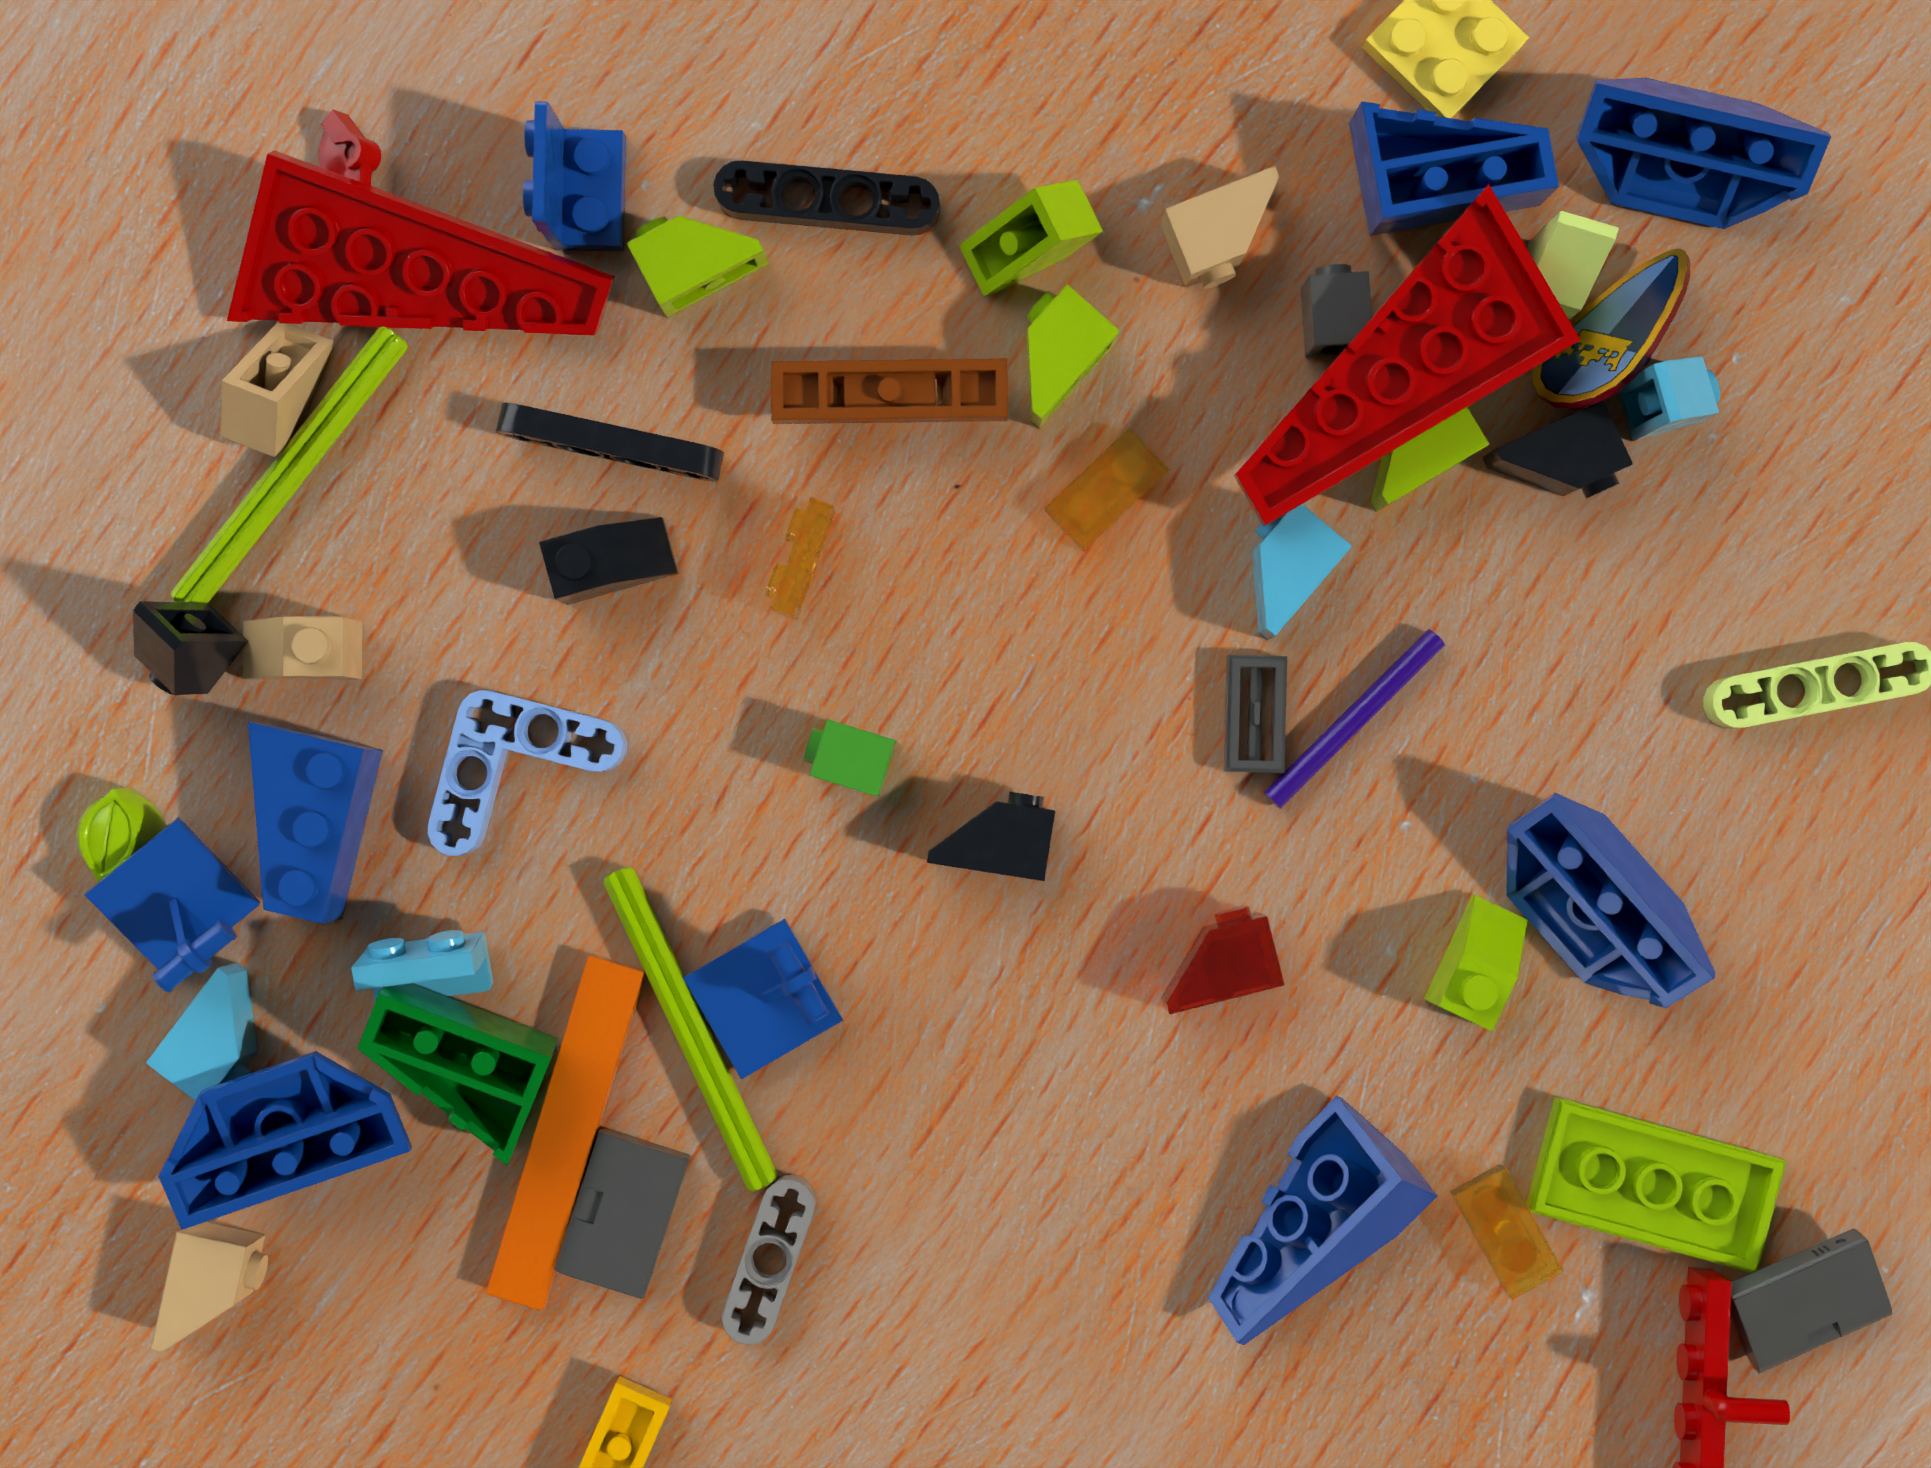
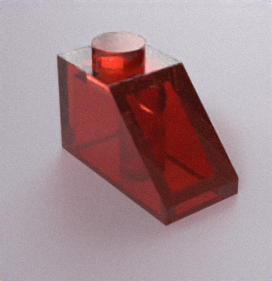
M1248 905L1215 913L1217 923L1202 927L1161 997L1164 1009L1169 1015L1285 985L1266 915L1259 912L1251 914Z

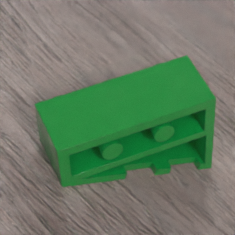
M410 983L387 986L381 989L357 1049L418 1096L421 1093L449 1115L448 1120L461 1131L467 1129L494 1151L493 1156L508 1166L552 1058L558 1038Z

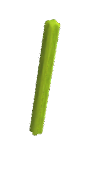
M382 326L376 330L171 591V598L175 602L208 603L406 352L408 345L405 340L387 327Z
M624 867L609 874L604 878L603 884L747 1189L753 1192L769 1186L776 1180L777 1171L702 1012L683 979L685 976L635 870L631 867Z

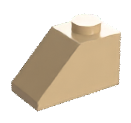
M1275 166L1165 209L1160 225L1185 288L1201 282L1203 288L1208 289L1236 276L1234 269L1240 266L1279 179Z
M278 321L222 380L220 436L253 450L276 457L306 419L332 353L333 340L292 324H283Z
M294 616L243 621V636L249 641L243 648V679L245 680L362 679V621L343 616Z
M208 1222L176 1232L151 1350L159 1352L167 1350L250 1295L253 1290L260 1288L268 1266V1255L262 1254L265 1234Z

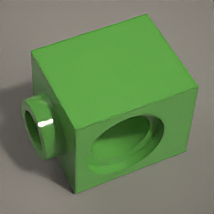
M827 719L824 730L813 728L805 751L804 761L813 764L809 776L879 797L897 741Z

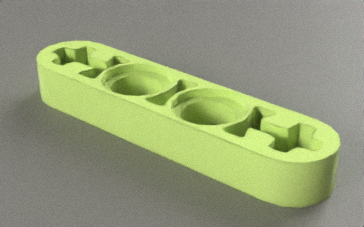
M1904 642L1723 677L1714 681L1707 688L1703 697V708L1707 718L1719 727L1745 728L1913 695L1925 691L1931 685V651L1926 646L1917 642ZM1903 660L1907 662L1914 661L1916 672L1907 675V678L1897 676L1880 679L1877 668L1899 665ZM1845 663L1853 665L1861 675L1860 689L1850 697L1841 694L1834 684V675L1837 669ZM1788 674L1798 677L1805 688L1802 702L1794 708L1785 706L1777 695L1779 681ZM1730 687H1732L1735 695L1760 692L1762 703L1737 708L1738 718H1736L1733 710H1724L1722 707V699L1728 698L1731 695Z

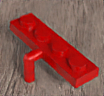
M1688 1267L1687 1284H1683L1679 1292L1680 1314L1686 1323L1685 1344L1681 1343L1678 1346L1676 1355L1677 1371L1680 1379L1683 1380L1682 1403H1677L1674 1410L1675 1432L1681 1440L1680 1462H1675L1672 1468H1724L1726 1422L1788 1425L1790 1421V1407L1786 1400L1727 1396L1732 1281L1712 1268Z

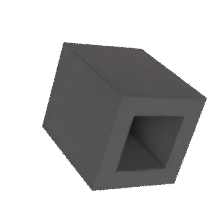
M1333 264L1319 267L1316 269V275H1309L1301 287L1305 357L1340 355L1372 318L1369 271L1351 272L1350 265Z

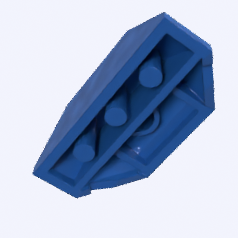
M1646 77L1596 80L1576 135V140L1611 204L1721 229H1726L1762 214L1788 199L1792 201L1807 195L1831 139L1829 133L1760 103Z
M1554 793L1509 825L1507 829L1506 896L1583 983L1624 996L1647 999L1650 1004L1668 1008L1715 978V970L1682 900L1605 814L1558 793Z
M315 1051L202 1090L158 1177L181 1230L405 1154L411 1151L412 1145L389 1092Z

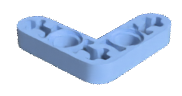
M479 690L470 693L462 701L458 709L431 810L427 833L431 844L437 851L448 856H461L474 852L482 844L488 829L508 750L588 771L606 772L615 769L621 764L627 754L628 742L624 732L618 725L607 720L499 692ZM488 700L493 701V712L515 718V706L522 707L523 711L515 723V742L507 740L512 731L511 728L489 725L485 733L480 732L481 722L473 719L475 708L483 709L487 706ZM542 714L551 716L557 722L559 728L556 741L546 748L534 746L528 737V726L531 720ZM575 720L580 723L574 734L593 738L598 736L600 729L607 731L606 741L614 744L612 755L602 754L599 763L592 761V750L576 745H571V757L563 755V751L571 739V721ZM470 756L481 759L487 768V778L484 784L475 790L464 788L457 778V768L460 762ZM451 793L462 799H480L479 809L474 807L465 808L462 823L464 826L471 828V835L469 838L458 839L456 846L451 844L452 834L443 831L445 821L456 820L461 806L459 803H449Z

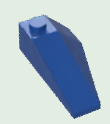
M1336 1096L1296 1136L1287 1153L1293 1158L1277 1187L1270 1185L1261 1200L1262 1203L1266 1204V1207L1250 1235L1241 1237L1208 1297L1238 1344H1247L1396 1238L1438 1197L1408 1157L1339 1096Z

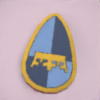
M1672 249L1646 261L1619 279L1570 321L1581 340L1533 368L1532 383L1542 401L1555 408L1570 409L1596 404L1619 392L1638 375L1640 370L1649 363L1652 354L1673 321L1686 294L1690 279V259L1684 250Z

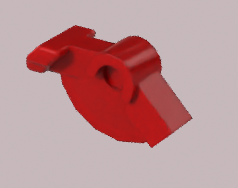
M333 109L321 123L325 131L322 135L318 151L319 166L371 186L372 172L378 168L381 161V149L376 142L365 138L349 115Z

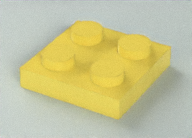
M1404 0L1365 40L1361 48L1427 111L1436 112L1438 117L1453 118L1524 46L1530 37L1491 0Z

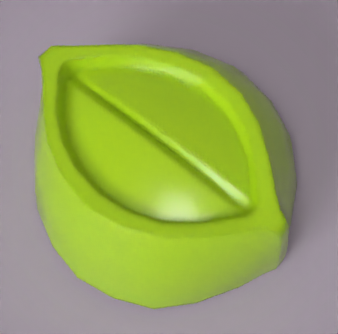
M112 788L108 794L91 803L80 818L76 836L81 857L95 876L97 882L102 880L165 828L163 817L149 800L131 788Z

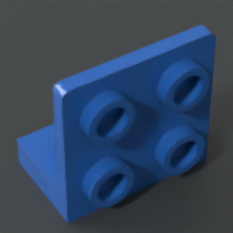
M535 101L534 120H526L524 130L526 154L528 157H533V180L526 179L523 185L525 215L532 217L537 231L543 234L554 250L624 251L626 135L623 130L564 129L547 101Z

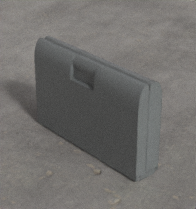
M600 1129L554 1270L569 1277L636 1298H644L690 1155L617 1131Z
M1854 1228L1731 1282L1730 1313L1746 1355L1753 1368L1759 1374L1892 1315L1891 1304L1869 1241Z

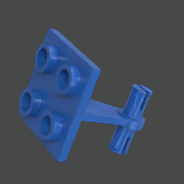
M177 817L85 893V896L158 969L153 972V979L160 988L168 993L173 991V988L194 971L203 973L212 965L211 957L232 940L236 939L237 935L232 927L260 905V901L180 817Z
M786 919L781 920L683 977L741 1079L843 1021L840 1012Z

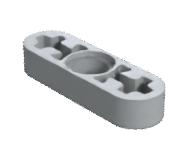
M787 1174L776 1178L768 1186L762 1198L722 1315L726 1333L738 1343L746 1345L757 1344L766 1339L774 1328L816 1207L815 1191L812 1185L801 1176ZM788 1189H794L799 1192L797 1202L805 1206L804 1211H793L785 1231L797 1233L796 1240H792L788 1235L778 1230L762 1229L763 1222H766L773 1228L775 1227L781 1211V1205L773 1201L774 1195L784 1197ZM765 1243H773L781 1247L786 1255V1266L784 1269L776 1274H765L759 1271L753 1261V1253L758 1246ZM743 1278H747L758 1287L765 1288L758 1308V1314L765 1317L766 1321L756 1320L752 1328H746L741 1325L742 1315L734 1311L735 1307L744 1309L747 1306L754 1285H743ZM776 1288L778 1293L774 1296L766 1289Z

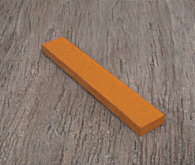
M590 954L587 957L488 1284L487 1295L540 1311L546 1307L556 1274L554 1268L591 1158L646 976L644 969L594 954Z

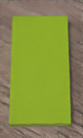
M1554 1096L1525 1209L1531 1213L1754 1273L1759 1268L1787 1161L1770 1154Z

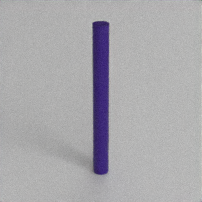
M1428 629L1264 792L1265 796L1276 807L1281 809L1445 646L1442 639L1432 630Z

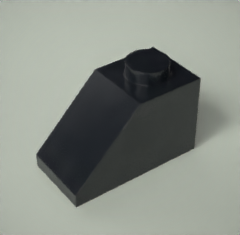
M1604 400L1498 447L1482 457L1488 469L1561 496L1582 489L1586 499L1620 484L1615 473L1633 465Z
M662 517L598 525L539 542L554 599L566 605L679 574L664 518Z
M139 601L133 609L134 656L150 671L149 678L158 688L171 695L208 694L249 642L209 603Z
M1009 792L1008 803L995 801L932 847L928 852L927 863L1045 881L1055 810L1043 808L1044 797Z

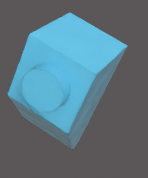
M1703 356L1655 363L1639 372L1634 379L1619 391L1633 441L1697 424L1719 413L1717 403L1720 400L1719 384L1714 373L1706 369Z
M1303 504L1264 527L1261 523L1254 531L1262 538L1252 550L1258 633L1267 640L1278 634L1352 547Z
M239 963L218 967L146 1062L147 1065L195 1101L204 1089L252 1073L246 1066L258 1052L247 969Z

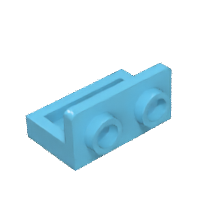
M450 930L433 934L427 939L404 942L402 938L379 940L369 944L367 949L351 967L355 991L373 988L375 1002L381 989L387 986L412 983L445 996L489 991L493 985L484 931L463 934V931Z

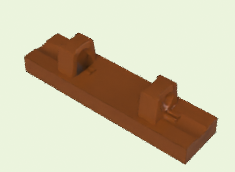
M1007 358L771 361V420L773 424L1008 421ZM935 379H937V393H938V404H937V406H936V399H935Z

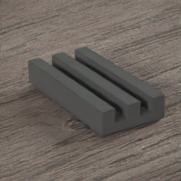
M1226 656L1225 772L1284 773L1287 656ZM1241 667H1249L1247 760H1238ZM1262 668H1272L1270 761H1260Z

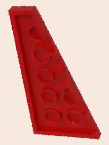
M274 150L267 153L227 321L271 320L279 321V323L283 324L322 322L339 323L340 326H384L387 328L414 329L452 327L463 328L465 331L504 329L523 330L524 333L595 336L599 331L615 276Z
M1489 184L1235 473L1236 481L1263 527L1581 340Z

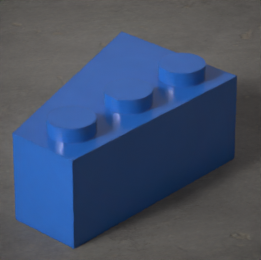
M1362 101L1349 122L1370 236L1457 221L1488 184L1505 212L1540 206L1559 187L1548 128L1480 118L1466 121L1438 117L1436 112L1418 109L1415 113L1383 109L1380 108V104Z
M248 722L263 910L321 924L340 920L343 918L383 750L271 723Z

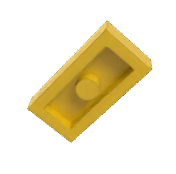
M619 1376L578 1468H643L673 1399Z

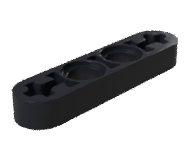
M741 160L732 161L724 165L716 174L713 183L714 194L722 211L732 218L746 221L913 236L922 235L931 230L937 223L940 214L939 194L935 187L926 179L916 176ZM745 177L750 188L768 191L766 179H774L771 189L774 207H765L766 199L764 194L753 193L746 194L744 203L737 204L732 193L726 191V188L736 187L738 178ZM792 182H806L815 191L814 201L804 210L796 211L790 209L782 201L784 189ZM855 186L867 189L873 197L871 208L866 213L858 216L847 214L842 210L839 202L844 191ZM881 189H890V202L907 203L910 193L921 194L922 204L930 206V209L920 210L918 219L911 220L907 218L905 208L888 206L889 218H879L883 208Z
M502 403L496 433L515 440L711 482H718L724 457L722 450L707 445L514 403Z

